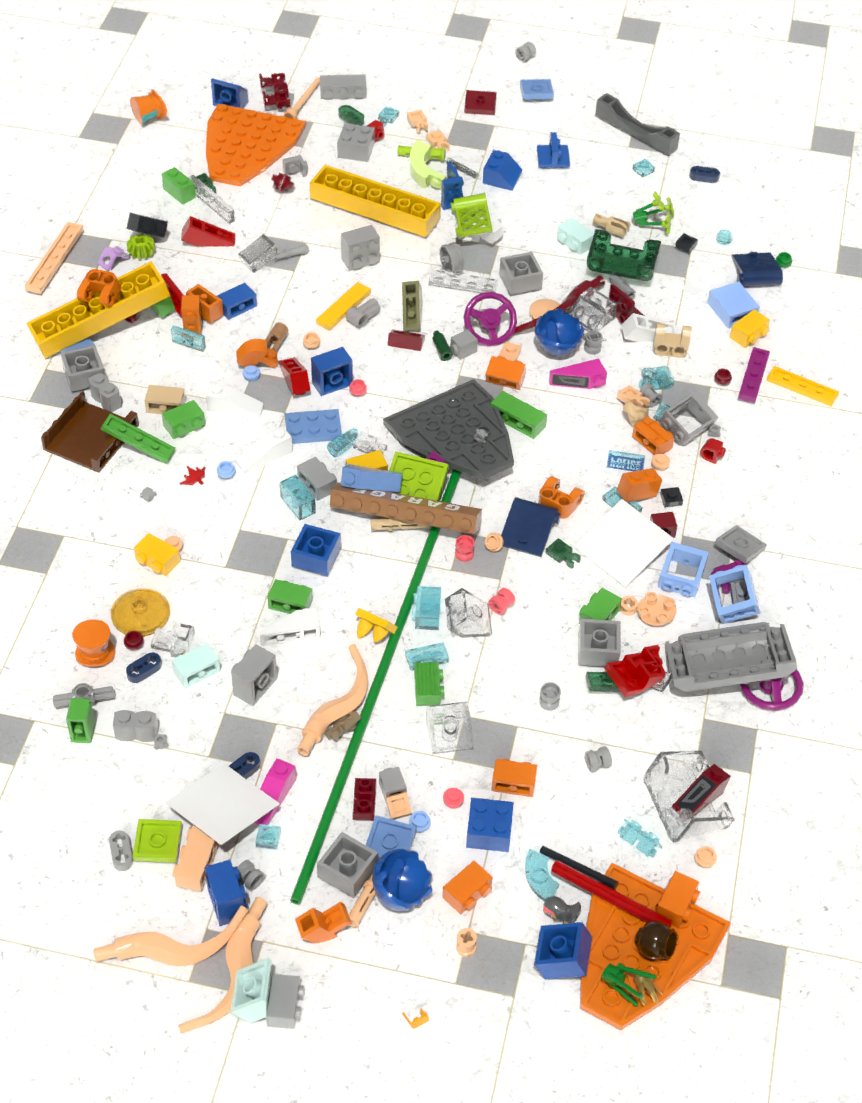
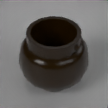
M650 921L639 928L636 935V944L639 945L641 954L649 959H670L676 949L677 932L660 921Z

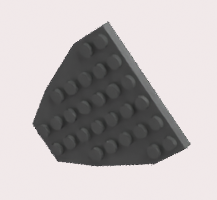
M474 379L383 418V424L402 444L427 457L434 451L449 464V468L484 480L514 466L507 428L498 408L490 407V403L494 398ZM476 429H483L488 434L485 443L475 440Z

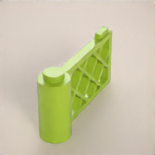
M485 193L453 199L454 202L451 203L452 212H456L458 227L455 228L456 236L465 237L493 231Z

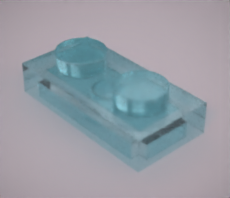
M444 642L405 650V657L410 671L414 670L415 662L431 663L437 661L439 665L449 663V656Z

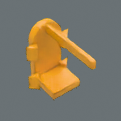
M422 1008L420 1009L421 1017L413 1018L414 1021L412 1022L402 1012V1015L413 1029L429 1021L427 1012H424Z

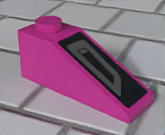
M598 358L550 370L549 384L552 386L592 389L606 385L607 371Z

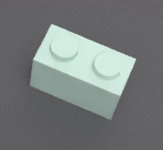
M570 218L558 226L557 239L581 255L594 247L595 233L573 218Z
M208 643L197 646L193 650L179 655L172 660L173 672L185 689L220 672L219 658Z

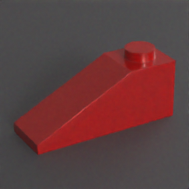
M189 216L182 228L181 240L195 246L234 247L235 233Z
M295 357L278 361L288 388L293 394L303 395L307 391H311L308 372Z

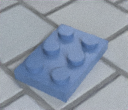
M339 409L285 413L286 431L292 437V444L342 440Z

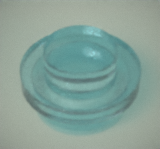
M720 230L716 240L720 244L726 245L732 242L733 236L729 230Z

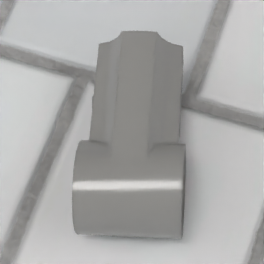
M370 299L358 308L355 306L351 307L346 313V319L357 327L362 328L367 324L370 317L380 311L381 306L376 299Z

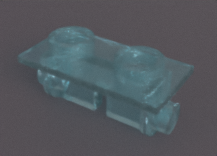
M624 819L626 826H621L617 832L620 834V838L632 846L638 839L639 843L636 848L647 857H654L657 853L655 848L659 847L662 849L659 843L660 838L652 832L646 834L641 830L642 826L633 819L631 822Z

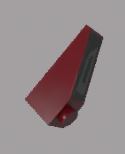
M713 764L672 805V809L685 819L690 820L723 794L731 776L722 768Z

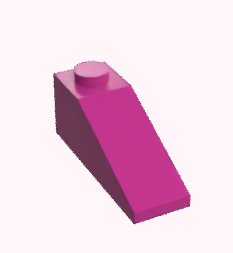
M276 758L260 790L277 801L279 805L256 820L255 824L264 828L268 827L296 781L295 765Z

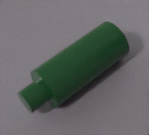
M434 331L432 340L441 360L447 361L451 359L453 354L444 334Z

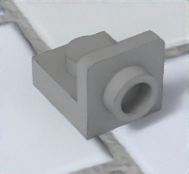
M301 155L283 159V173L285 175L300 172L303 177H306L308 164Z

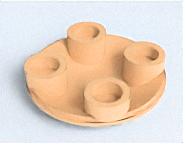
M552 299L536 300L530 306L529 316L536 319L561 304Z
M648 592L638 603L637 613L641 620L649 625H665L671 622L676 615V602L673 598Z

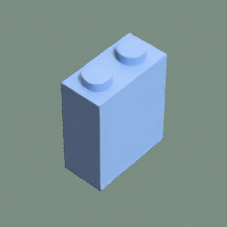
M740 282L715 288L709 292V306L728 329L732 328L734 323L754 309L759 312L760 306Z

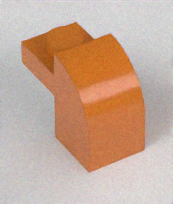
M251 339L244 342L236 350L237 363L244 367L256 366L259 362L272 368L278 365L277 352L267 347L266 340Z
M342 902L335 904L324 912L312 908L295 918L301 938L311 943H321L337 937V931L351 924L346 906Z

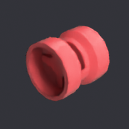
M461 535L456 539L455 556L462 562L470 561L474 557L475 541L471 536Z
M501 588L497 592V596H493L488 601V604L493 612L502 615L507 610V607H510L516 599L509 589Z

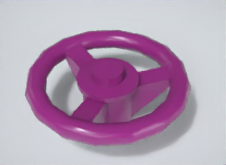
M482 292L473 297L467 304L463 316L466 330L468 329L478 339L479 344L486 346H497L508 341L515 332L517 325V315L513 304L504 295L496 292ZM492 298L503 303L496 310L489 308L481 312L474 309V306L483 299ZM508 309L511 320L509 329L503 336L498 338L496 327L501 322L500 315ZM470 316L479 321L480 327L487 331L490 339L482 338L474 331Z
M797 669L789 676L792 675L795 680V692L785 701L781 699V691L784 686L783 679L787 677L771 679L769 681H756L759 682L762 691L771 694L772 702L763 701L756 697L750 691L748 684H740L743 695L752 704L762 709L776 711L787 709L798 702L803 694L804 682Z

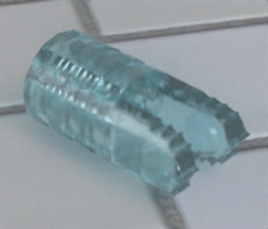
M353 428L327 444L329 453L333 457H338L347 449H350L351 446L357 443L359 434L357 429Z

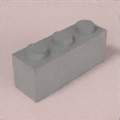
M366 74L320 75L321 99L366 98Z

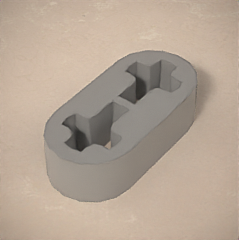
M115 831L109 837L113 865L118 871H126L133 865L129 836L124 831ZM118 839L122 840V847H118ZM124 854L125 858L124 863L120 862V855Z

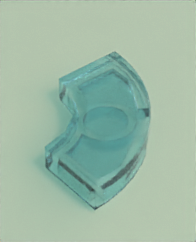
M529 849L525 861L526 879L532 891L545 902L548 897L555 895L559 888V883L552 879L548 872L549 857Z

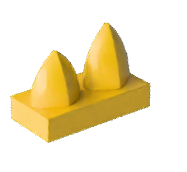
M358 608L355 613L356 616L360 617L357 625L358 639L365 636L373 625H375L373 628L374 642L383 639L388 632L395 634L398 628L391 622Z

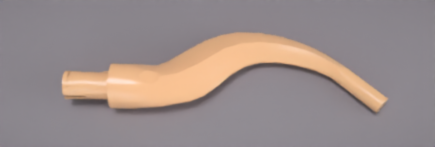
M355 644L348 647L357 666L355 683L346 695L323 704L312 714L302 730L304 737L297 747L298 753L303 756H308L312 746L321 740L329 724L355 710L365 697L368 686V674Z
M260 897L255 898L249 911L228 940L225 957L230 971L231 983L227 994L208 1014L179 1024L178 1028L181 1034L210 1024L231 1011L236 971L253 964L251 942L261 925L259 918L267 906V902Z
M241 905L225 930L216 937L201 944L184 945L162 933L141 932L115 938V943L93 949L96 962L114 957L124 960L131 957L146 956L173 966L195 964L210 957L224 946L239 926L248 909Z

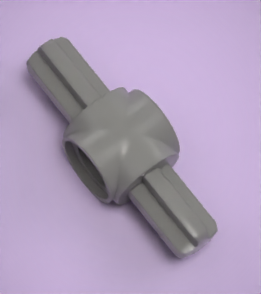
M80 683L72 689V693L54 695L53 705L54 707L69 705L72 698L89 699L91 706H93L96 700L113 698L114 689L112 686L93 689V686Z

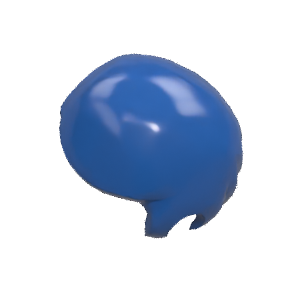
M561 308L547 311L538 318L535 325V338L538 344L546 352L555 356H564L574 351L577 344L581 342L584 333V327L581 325L580 328L579 319L573 318L569 313L564 314Z
M405 849L388 851L375 863L372 871L373 887L378 899L389 909L396 911L410 910L415 905H421L422 900L433 891L432 886L430 885L429 887L432 873L427 870L425 862L419 860V855L416 851Z

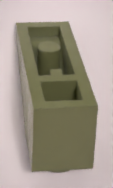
M419 281L402 282L403 331L421 330L422 287Z

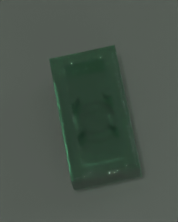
M607 672L586 673L585 677L589 691L621 692Z

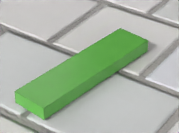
M109 414L101 427L102 431L165 464L168 463L175 451V447L112 414Z

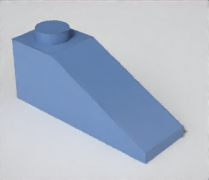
M348 464L342 468L340 486L400 492L403 473Z

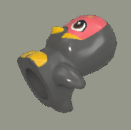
M551 896L544 902L543 909L555 922L562 920L564 923H575L581 913V904L577 902L576 904L568 905L560 897Z

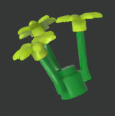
M655 191L653 194L655 200L652 203L633 212L634 222L636 225L639 224L640 227H665L666 234L671 231V216L672 218L674 217L673 203L670 197H667L668 205H664L660 201L661 197ZM652 206L659 207V209L652 210L649 212L644 211ZM662 211L670 212V214L667 213L666 220H662V222H645L648 220V215Z

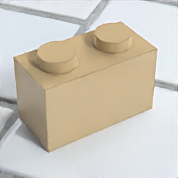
M149 385L144 400L146 413L162 414L185 404L184 388Z

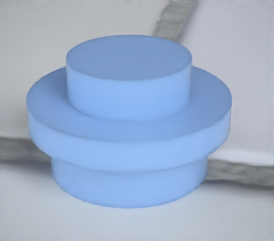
M250 365L246 366L242 373L247 381L253 382L259 378L260 369L257 366Z
M223 461L217 467V474L221 478H230L235 474V467L231 462Z
M416 811L410 816L409 824L417 826V832H423L430 827V817L423 811Z

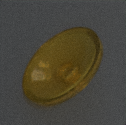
M149 588L129 590L120 595L111 607L112 623L118 631L125 635L130 631H138L143 637L152 635L161 630L167 624L170 617V605L166 597L160 592Z

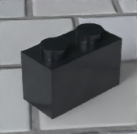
M130 212L126 229L165 238L168 221Z

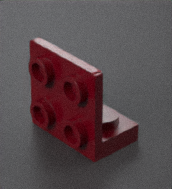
M610 285L607 306L610 314L615 316L622 324L633 313L645 316L635 308V302L616 285Z

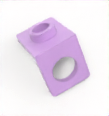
M105 246L98 264L110 271L116 257L130 259V256L120 247L115 246L112 248ZM106 255H109L110 262L106 265L104 258Z

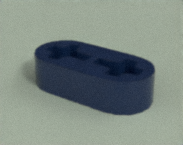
M693 166L690 169L689 177L693 181L717 183L720 178V171L711 167Z
M154 652L148 653L129 664L126 668L128 681L139 683L158 672L162 667L160 655Z
M247 752L230 764L229 767L245 779H248L259 770L260 759L256 753Z

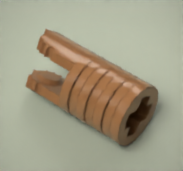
M276 323L265 339L267 346L269 342L274 344L272 347L274 351H277L288 334L289 330L285 324Z

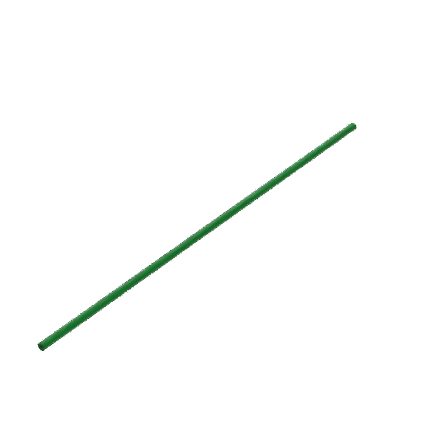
M453 469L441 502H451L462 472ZM431 526L394 624L398 628L395 634L391 633L361 711V719L356 724L290 901L293 904H301L441 529L439 527Z

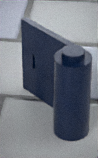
M771 252L732 254V259L740 270V273L737 274V282H740L743 287L782 285L783 272Z
M515 497L501 534L503 538L502 547L542 558L551 529L560 522L561 513H559V509Z

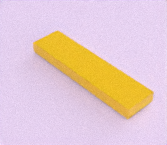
M357 282L316 319V324L330 331L346 316L347 311L351 307H356L371 294V289Z
M776 366L773 367L766 380L831 407L839 395L837 390Z

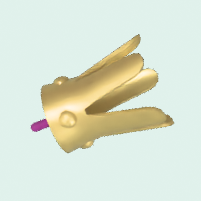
M636 975L634 980L638 986L639 993L642 994L640 999L642 1005H646L644 988L647 989L653 1001L658 1003L659 999L654 987L661 995L663 993L653 982V979Z

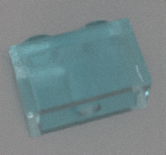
M296 475L280 482V497L299 520H303L316 513L315 497Z
M418 586L417 594H413V605L416 606V609H412V621H415V629L439 630L441 587Z

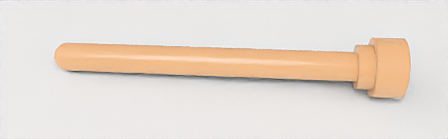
M319 77L312 82L293 108L286 110L283 115L284 117L297 118L298 110L319 85Z

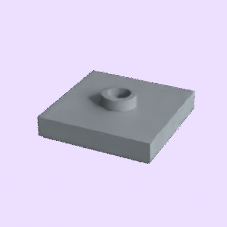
M738 525L716 538L714 543L745 564L763 552L767 546L766 543Z

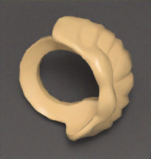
M627 402L623 406V410L628 414L631 426L640 421L642 422L643 419L649 416L648 407L641 408L631 402Z

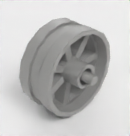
M452 242L440 247V261L444 270L449 275L462 271L464 261L459 246Z

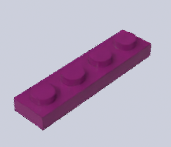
M753 347L738 399L756 403L770 351Z

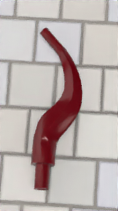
M599 275L591 281L585 280L578 284L564 298L561 305L553 309V311L561 308L564 313L575 303L594 295L597 288L605 285V281H602L604 278ZM538 318L516 326L513 335L535 327Z

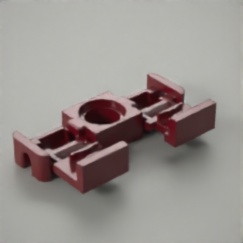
M275 73L268 78H263L259 74L261 88L273 86L274 94H271V96L266 95L265 91H262L264 106L276 105V103L277 108H282L283 106L288 108L291 106L290 99H287L289 98L287 82H284L285 73Z

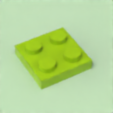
M138 819L132 856L133 861L177 863L182 821Z

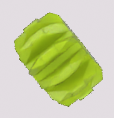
M143 233L141 235L136 234L135 237L130 236V240L127 241L129 256H132L133 259L138 258L139 261L143 258L146 260L147 257H152V254L155 253L153 238L149 234L144 235Z

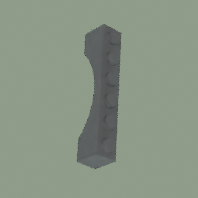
M608 93L597 99L596 116L667 155L678 148L680 137L678 131L668 126L651 127L641 123L627 112L619 99Z

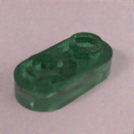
M342 105L338 108V116L347 123L361 126L364 124V114L352 106Z

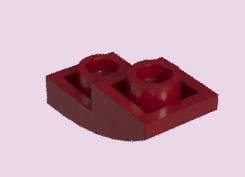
M355 778L353 820L374 821L376 779Z

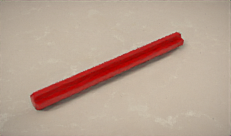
M558 860L552 865L551 871L645 922L660 921L668 925L669 928L671 927L672 920Z

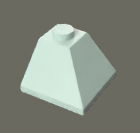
M270 958L236 971L230 1013L249 1023L266 1018L270 993Z

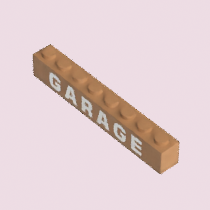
M339 482L331 489L330 507L471 534H475L481 526L482 509L387 491L340 486L341 483Z

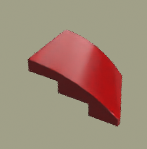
M659 645L644 647L641 653L625 655L622 661L610 662L605 665L604 670L624 697L645 691L665 677V671L662 666L663 661L659 657Z

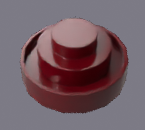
M279 173L278 176L272 175L271 180L276 185L275 189L282 192L289 188L293 189L295 183L290 181L291 177Z

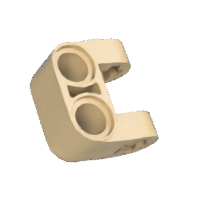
M656 323L654 352L660 356L684 357L689 348L692 326H683L681 334L665 333L664 323Z

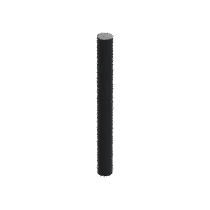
M542 846L540 849V854L552 860H558L610 888L616 889L618 886V881L546 846Z

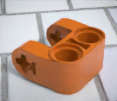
M92 269L87 272L77 290V299L89 302L94 293L97 292L101 293L99 297L100 304L111 307L121 291V285L114 273Z
M550 476L540 489L538 503L557 508L559 513H561V519L568 518L582 502L585 491L575 487L568 495L558 490L560 479Z

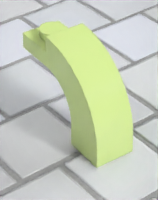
M416 140L410 151V171L414 180L424 188H427L430 184L435 188L441 189L442 180H446V175L434 171L426 165V162L431 157V145Z

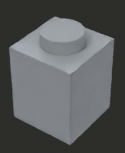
M468 329L451 337V352L460 360L477 352L478 339Z
M399 767L386 768L379 772V785L384 799L390 795L404 791L407 792V787Z

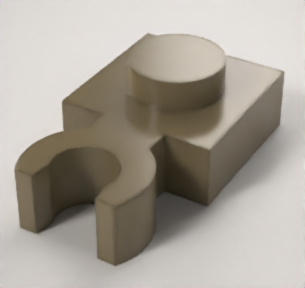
M349 712L333 723V727L329 728L325 735L329 740L332 738L336 740L343 731L348 732L356 727V723L361 719L358 712Z

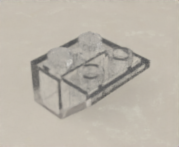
M590 287L578 297L569 314L573 318H578L580 327L582 325L587 332L591 330L599 331L615 319L617 303Z

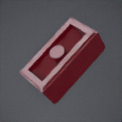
M391 330L388 334L387 345L421 351L425 335Z

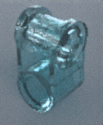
M667 366L644 368L641 372L642 379L639 381V388L641 389L644 385L651 383L654 386V390L669 389L674 385L675 381Z

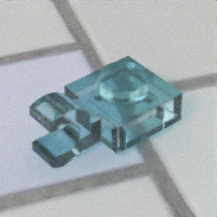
M384 107L378 117V120L384 124V128L387 123L392 124L399 117V110Z

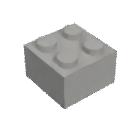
M344 123L337 142L338 158L369 162L375 144V127Z
M372 225L341 233V259L349 271L380 262V237Z
M532 252L500 258L499 274L510 295L542 289L543 272Z
M96 345L60 353L71 392L90 388L89 377L97 373L105 375Z
M581 619L578 665L605 667L607 663L619 661L621 654V621Z
M257 644L251 650H247L243 659L231 669L233 695L254 706L277 680L276 655Z
M341 832L318 861L317 877L354 898L363 887L364 882L372 875L373 868L378 860V852Z

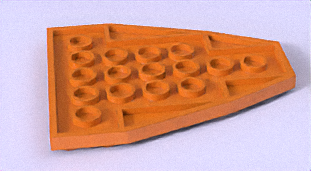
M217 104L207 121L206 160L210 181L241 187L261 174L263 168L266 167L267 170L297 144L306 127V121L225 104Z
M611 863L605 875L619 882L617 888L613 890L656 912L666 889ZM593 894L586 927L592 936L587 976L580 977V1009L620 1030L624 1029L662 1005L706 967L715 956L730 928L731 922L691 903L690 908L692 912L688 921L683 920L680 927L673 924L670 929H674L677 932V945L673 956L670 959L652 960L642 955L639 945L636 944L637 932L647 922ZM618 963H621L629 968L649 971L657 976L656 979H653V982L663 995L654 987L659 999L658 1003H655L647 989L644 988L646 1005L643 1006L638 997L622 988L638 1003V1006L635 1007L619 992L610 987L609 983L602 980L605 968L609 964L617 966ZM624 972L626 974L624 983L639 992L634 980L636 975Z

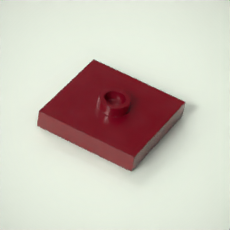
M466 90L464 113L495 115L497 92Z

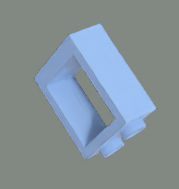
M671 542L660 574L658 588L695 598L707 564L709 552ZM671 561L697 567L698 571L695 580L668 574Z
M738 565L733 569L718 571L713 575H709L717 613L722 624L761 613L751 572L747 565ZM745 578L750 599L723 607L718 585Z

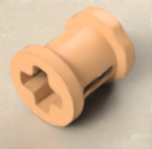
M465 928L457 934L456 949L458 954L463 957L471 956L476 951L477 935L472 929Z

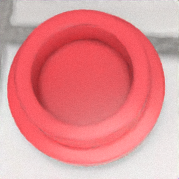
M356 379L351 382L349 391L353 395L360 396L366 393L367 386L363 380Z
M449 788L443 794V801L449 808L455 809L464 802V794L458 788Z

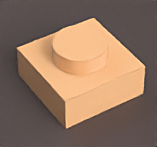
M404 791L385 797L391 819L412 813L407 792Z

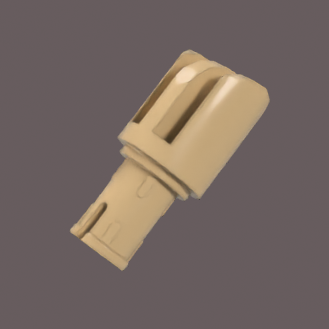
M596 213L593 218V224L600 225L606 229V232L622 238L631 226L629 222L613 216L607 218Z

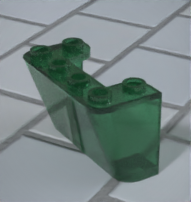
M595 229L587 256V267L594 272L650 281L659 260L661 241L647 240L644 243L643 250L611 244L610 233L605 230Z

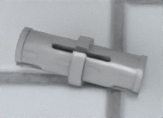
M616 272L610 274L608 280L633 299L636 291L629 286V283Z

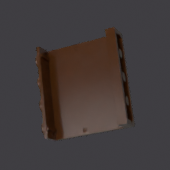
M82 391L64 409L60 417L52 423V426L42 434L43 450L99 473L125 443L101 430L109 414L135 427L139 426L138 415L136 412L130 411L126 417H122L87 403L85 393Z

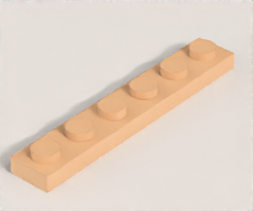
M71 222L66 223L26 282V291L38 294L43 292L84 231L83 225Z

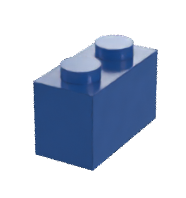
M245 282L217 295V297L222 299L223 315L228 320L257 307L256 293Z

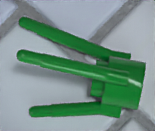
M618 963L617 966L609 964L602 974V980L609 983L610 987L637 1007L638 1003L622 988L639 999L642 998V994L624 983L626 979L624 972L651 979H656L657 976L626 967L621 963Z

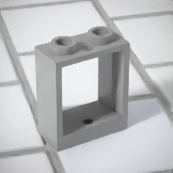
M694 391L666 410L660 421L673 434L675 439L684 446L709 429L719 417ZM685 407H688L703 424L690 434L674 418V415Z

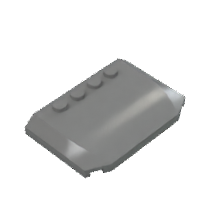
M767 622L686 633L678 636V641L671 644L669 641L665 642L674 687L685 692L707 690L715 687H728L735 684H748L756 681H769L771 679L788 677L797 669L796 659L784 624H780L779 628L770 627Z

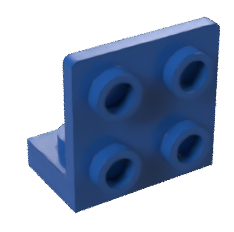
M447 162V179L442 180L441 207L443 210L451 208V203L454 202L453 199L463 197V178L459 176L456 167L451 162Z

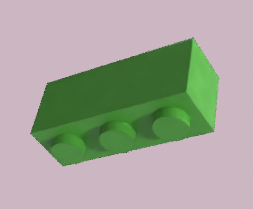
M504 391L490 403L491 408L493 406L498 408L506 425L532 439H535L546 427V413Z

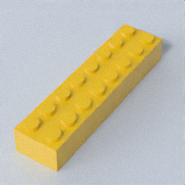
M324 165L310 182L311 199L420 236L427 237L440 219V202L328 165Z
M152 261L117 278L121 285V291L111 307L101 305L99 301L101 293L95 292L89 302L80 301L76 298L27 322L26 324L44 358L169 297L170 294L165 281Z

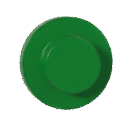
M781 252L776 257V261L781 267H788L792 264L791 255L787 252Z

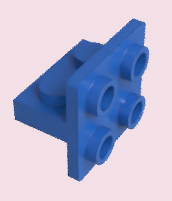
M550 132L549 145H537L538 166L544 168L570 167L568 145H560V139H557V132Z

